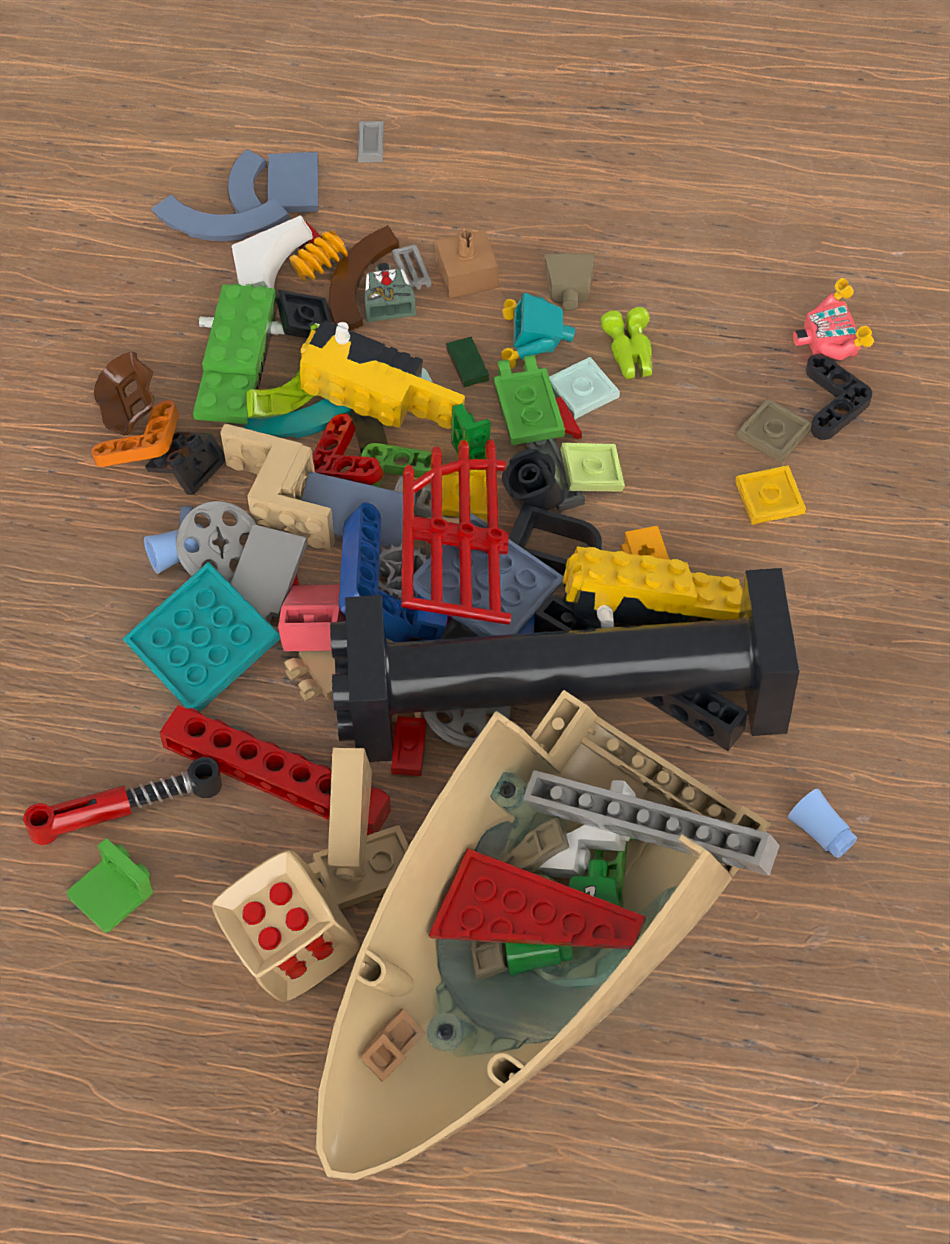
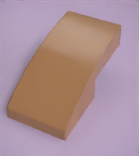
M400 1009L373 1038L359 1058L383 1082L406 1058L404 1055L426 1032L404 1009Z

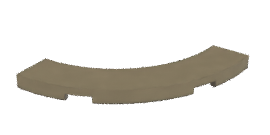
M556 816L530 831L523 837L524 840L511 853L507 852L501 861L534 873L547 860L570 848L561 819ZM472 941V960L476 979L482 981L509 970L504 942Z

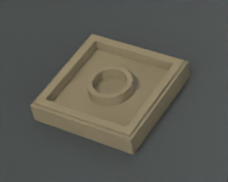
M767 398L740 427L736 438L782 463L811 431L812 423Z

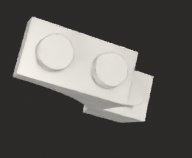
M612 780L610 791L636 797L634 791L625 781ZM583 825L566 834L570 848L547 860L539 869L549 877L571 878L572 876H585V870L589 868V860H591L589 849L625 851L626 841H629L630 837Z

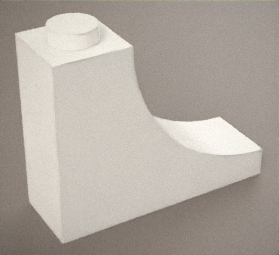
M301 215L231 245L239 284L242 286L252 284L253 287L263 285L268 288H274L276 275L286 258L296 248L313 239L312 231Z

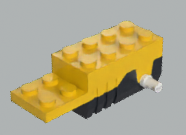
M325 320L318 328L311 331L308 339L302 345L300 351L302 357L300 361L301 389L312 396L318 395L326 398L334 405H343L353 409L359 415L377 418L386 426L393 425L400 428L409 411L418 418H427L437 422L443 428L450 429L452 426V406L462 403L464 405L465 395L421 378L423 359L413 358L410 356L411 354L398 352L396 348L391 346L388 348L381 342L348 330L349 327L345 322H340L336 325Z

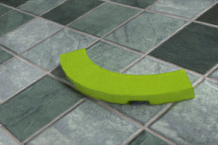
M321 324L312 325L311 331L318 328ZM299 370L289 382L280 387L266 390L251 389L247 391L248 418L255 419L282 416L303 406L314 396L301 389Z

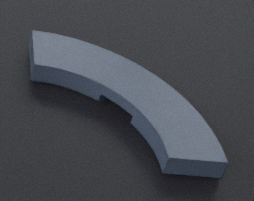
M248 149L236 160L229 175V197L235 213L245 212L263 205L255 195L254 185L259 173L266 167V159Z

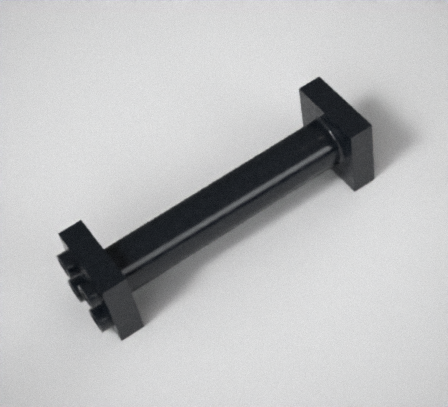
M782 568L745 570L739 619L387 642L382 595L345 597L346 621L330 622L332 658L335 659V674H332L334 711H337L339 741L355 740V747L365 749L369 762L392 761L393 738L391 717L394 714L555 703L563 690L580 701L745 690L751 735L787 734L800 672Z

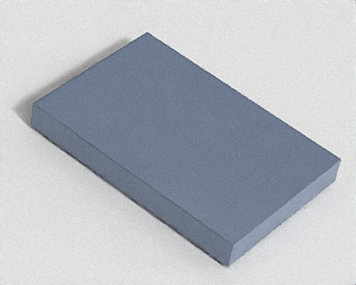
M318 152L268 154V201L275 198L288 213L318 212Z

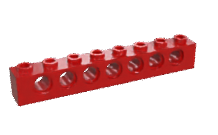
M177 705L159 732L163 748L192 761L201 757L212 758L216 761L220 773L330 821L331 794H324V792L331 790L332 769L328 766L314 764L298 753L291 754L286 752L273 742H263L254 738L252 734L245 730H235L228 727L222 720H212L203 716L194 708L187 709L180 705ZM196 734H202L201 736L194 737ZM222 745H229L225 748H219ZM249 756H255V757L252 758V759H245L246 757H249ZM276 767L281 768L280 770H277V771H272V770H271V769L276 768ZM300 779H308L306 782H297ZM377 787L371 788L367 835L379 832L391 812L390 796Z

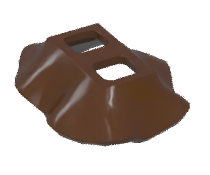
M136 352L124 353L110 361L98 376L94 388L95 402L100 407L105 427L124 436L129 435L135 423L153 410L154 397L149 390L153 371L137 358ZM135 380L137 389L127 397L125 388ZM143 399L145 407L134 416L132 407Z

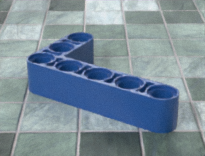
M363 502L344 521L339 607L346 616L345 597L382 595L386 638L393 642H406L412 638L411 630L415 610L402 608L401 601L378 589L381 515L375 506L368 502Z

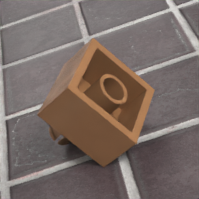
M462 229L458 232L457 236L435 240L436 263L449 298L499 288V266L485 230L473 232L471 229H465L466 234H464Z

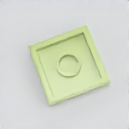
M562 443L561 454L569 491L623 492L625 484L615 444Z

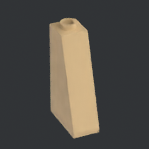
M333 748L328 868L332 876L340 880H353L354 877H363L372 781V769L364 748Z

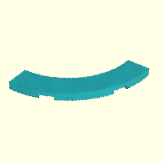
M325 398L312 406L289 412L282 416L265 419L249 418L248 424H245L244 429L279 438L291 436L300 438L325 430L331 418L338 414L350 415L351 410L343 405H334Z

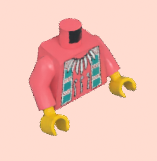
M841 278L836 282L835 289L837 292L835 294L831 293L806 315L804 329L793 331L795 346L809 344L813 355L822 354L828 358L842 361L849 356L858 355L861 345L864 347L873 345L874 338L871 336V329L868 326H862L857 330L845 301H840L841 298H850L854 292L845 278Z

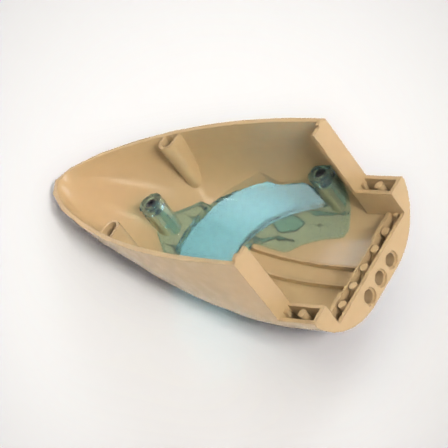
M564 690L531 737L522 728L500 713L495 712L452 774L410 843L385 891L358 952L334 1023L318 1092L316 1150L327 1177L341 1180H358L396 1167L446 1140L504 1100L535 1074L574 1046L637 988L692 930L739 869L738 867L718 862L710 852L684 835H681L678 840L693 855L641 840H629L622 891L623 906L625 909L646 917V922L639 939L632 949L572 946L573 961H561L560 965L527 971L513 977L510 975V970H506L479 981L476 979L473 966L472 941L431 939L429 933L467 849L501 861L507 852L511 853L524 840L523 837L555 817L535 811L523 800L533 770L610 790L612 780L625 781L634 791L636 798L766 832L771 824L746 807L742 806L739 808L598 717L588 705ZM560 818L565 834L584 825ZM589 849L591 860H593L595 849ZM605 850L603 853V859L607 862L615 860L618 856V851ZM539 868L534 872V874L547 876ZM588 869L585 870V876H588ZM551 877L554 881L569 886L571 878ZM400 1009H404L426 1033L404 1055L406 1058L382 1082L364 1064L359 1056L387 1022Z

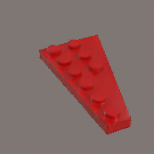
M467 849L430 930L429 937L431 939L632 949L639 939L646 922V917Z

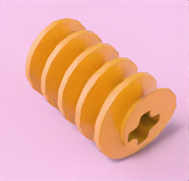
M330 230V232H323L322 238H315L314 244H307L306 250L300 249L297 253L298 257L292 255L289 261L303 281H306L305 277L307 276L314 281L316 279L314 275L315 270L322 275L324 273L322 269L323 264L330 269L332 267L331 258L338 263L340 262L338 253H341L344 257L348 256V253L340 237L333 230Z

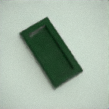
M472 337L446 343L447 352L464 387L489 381V373Z

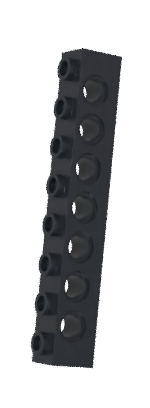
M551 594L536 610L534 616L535 633L602 628L601 623L597 620L574 617L571 607L554 594ZM716 692L641 697L727 751L730 750L745 731L748 711Z

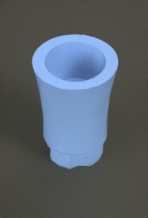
M178 529L144 537V546L148 559L157 574L180 563L176 551ZM187 539L184 541V547L188 552L195 553L199 550L198 543L195 540Z
M815 789L807 794L788 815L790 821L802 828L825 851H829L834 857L839 858L858 839L850 830V826L836 813L819 789Z

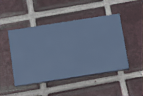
M309 472L302 501L331 508L335 536L343 537L344 521L363 502H368L375 506L381 515L380 546L388 548L390 543L394 547L400 546L402 542L403 493ZM414 496V510L417 502L416 496Z

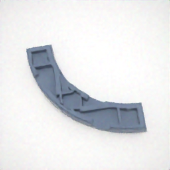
M172 194L151 208L154 215L173 230L181 231L193 238L209 241L245 239L247 235L266 231L290 219L288 212L275 198L254 209L228 215L196 211L179 202Z

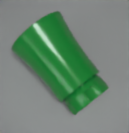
M505 942L511 977L547 966L560 965L561 961L574 960L572 946Z

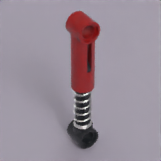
M201 757L194 760L185 773L181 772L180 776L174 777L171 775L170 779L167 780L160 778L159 782L153 783L150 781L149 785L143 786L140 784L135 789L129 787L128 791H126L123 785L52 806L42 803L34 804L25 811L23 821L30 839L36 844L46 845L53 842L58 835L131 815L133 807L138 806L142 808L143 804L149 803L152 806L154 801L159 800L163 802L168 797L173 800L175 795L180 794L183 797L184 793H194V795L201 798H211L217 795L222 787L219 767L212 758ZM204 776H210L208 779H201ZM46 822L42 826H37L39 823Z

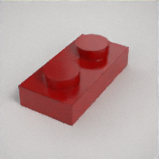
M397 717L391 774L422 776L427 732L425 718Z

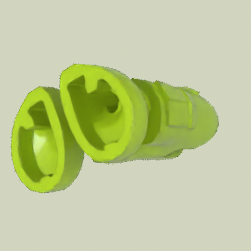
M643 307L631 309L626 316L625 325L631 339L624 334V321L619 311H609L600 319L604 332L614 339L611 345L614 359L619 364L622 375L626 380L635 378L634 363H638L641 377H650L652 375V348L647 335L642 334L649 323L650 317L648 311Z

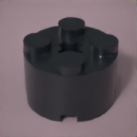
M528 449L517 453L509 460V466L502 473V482L519 510H521L523 504L549 511L563 502L565 481L551 455L539 452L537 449Z

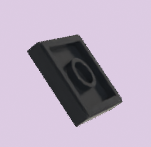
M278 290L275 294L284 334L308 338L312 325L322 324L325 320L332 323L326 298Z

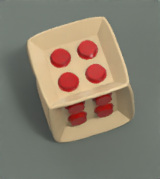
M290 850L276 854L252 869L226 888L211 904L218 924L242 963L255 976L259 985L272 997L281 1002L296 998L320 983L347 963L360 949V943L353 929L331 895L316 879L312 869L304 860Z

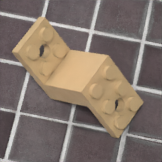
M224 424L221 430V438L226 466L238 471L243 470L257 474L247 495L250 515L256 525L306 537L307 544L313 548H323L331 551L335 543L331 508L282 496L281 487L303 444Z

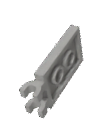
M253 524L231 585L270 624L272 616L280 618L281 607L292 588L308 541L306 537Z

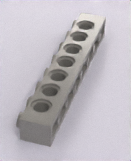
M533 770L523 800L537 812L555 817L558 816L562 819L693 855L678 840L681 835H684L710 852L718 862L770 876L780 846L766 832Z

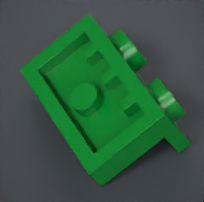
M463 403L452 406L451 443L457 454L460 441L466 440L469 445V459H485V444L487 440H490L491 432L489 419L475 422L473 414L467 412Z

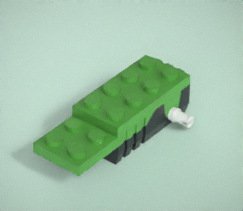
M234 283L233 285L223 284L215 316H200L199 327L211 328L202 363L203 375L193 410L194 420L248 424L246 392L251 389L259 390L270 339L273 334H284L282 323L275 321L277 303L274 288H268L263 285L253 287L252 284H246V286H242L239 283Z

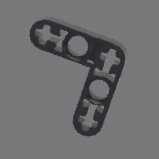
M814 354L809 357L806 367L807 376L837 397L818 412L812 420V435L820 440H827L836 435L869 407L872 390L868 385L827 356ZM842 379L846 384L839 386L834 384L832 380ZM844 408L849 413L839 415L835 412V409Z

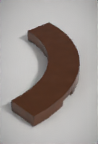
M389 226L371 233L356 243L347 252L348 256L343 257L338 264L331 280L329 293L331 316L334 324L338 325L340 322H345L349 327L348 330L363 326V319L356 305V290L365 274V270L370 264H374L380 258L392 252V250L400 248L399 241Z

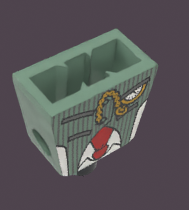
M380 263L376 266V272H370L366 275L365 308L367 322L416 316L415 296L404 270H391V266L388 263Z

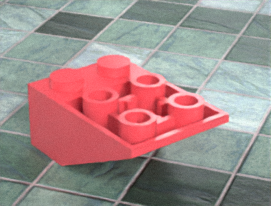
M293 585L281 607L278 625L283 651H331L330 622H343L346 620V616L339 607L340 585Z

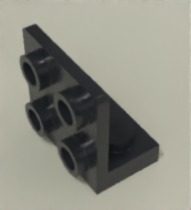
M177 432L173 435L168 452L160 457L151 458V461L145 468L148 472L172 473L184 491L189 495H194L226 460L224 452L212 434Z

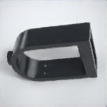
M523 504L509 536L511 541L562 576H564L567 559L525 548L534 528L578 540L590 547L602 550L601 535L592 524L527 504Z

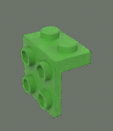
M106 838L97 846L102 861L68 889L67 896L103 932H110L153 894V890L149 880L151 874L147 868L140 862L137 864L129 859V853L121 844L118 843L115 846Z

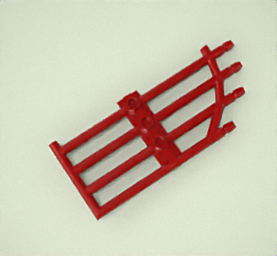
M462 440L458 445V460L442 464V451L440 447H433L431 451V469L415 480L413 467L411 465L405 466L403 470L402 608L505 625L510 624L511 613L501 612L499 554H508L509 535L498 526L497 471L503 472L505 470L506 461L496 460V444L494 440H487L485 444V459H469L468 442ZM470 470H486L487 528L476 527L470 522ZM458 472L459 524L447 522L442 518V476ZM431 483V519L414 516V494ZM414 539L427 541L431 545V600L413 597ZM442 544L455 546L459 549L460 605L443 602ZM471 549L484 551L488 554L489 610L472 607Z

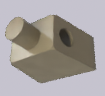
M594 253L545 254V277L551 300L553 302H563V308L566 310H574L578 307V302L588 301L594 275Z

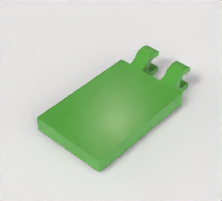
M534 355L524 356V372L513 374L508 359L497 361L499 370H497L498 376L494 377V387L511 446L565 436V428L547 369H538Z

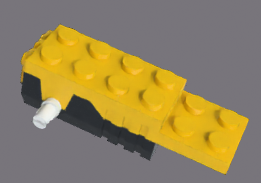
M576 547L575 553L567 559L566 570L562 579L565 586L563 602L571 607L574 617L601 621L602 628H612L614 623L635 626L689 622L690 616L719 620L739 619L742 588L739 579L729 576H712L701 572L691 573L688 562L678 559L668 560L655 558L650 555L627 554L623 551H605L595 547Z

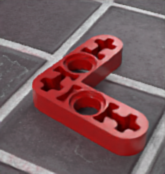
M338 414L331 418L312 454L314 472L366 485H373L383 477V469L376 458L344 455L355 433V425L348 414ZM338 444L334 449L326 450L329 446ZM351 466L348 471L339 473L344 467Z

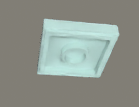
M591 357L549 376L555 397H562L574 419L619 398L620 395L617 387Z

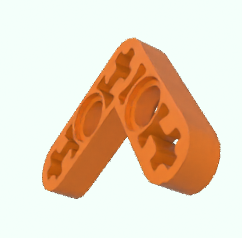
M171 400L157 403L152 408L153 410L151 411L144 434L96 444L91 450V455L96 465L105 467L160 457L168 452L179 418V412L175 403Z

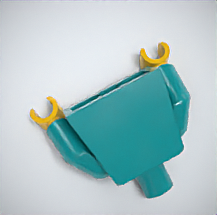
M524 293L518 303L513 299H507L504 302L503 317L506 320L514 319L513 347L517 348L516 351L511 348H505L501 352L502 360L508 359L510 369L516 366V359L518 358L523 360L524 356L553 352L560 340L570 343L573 341L575 327L563 324V310L547 302L543 297H534Z

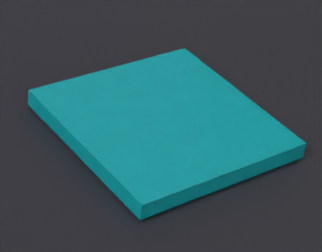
M208 561L122 639L187 709L194 708L200 712L281 638L280 634Z

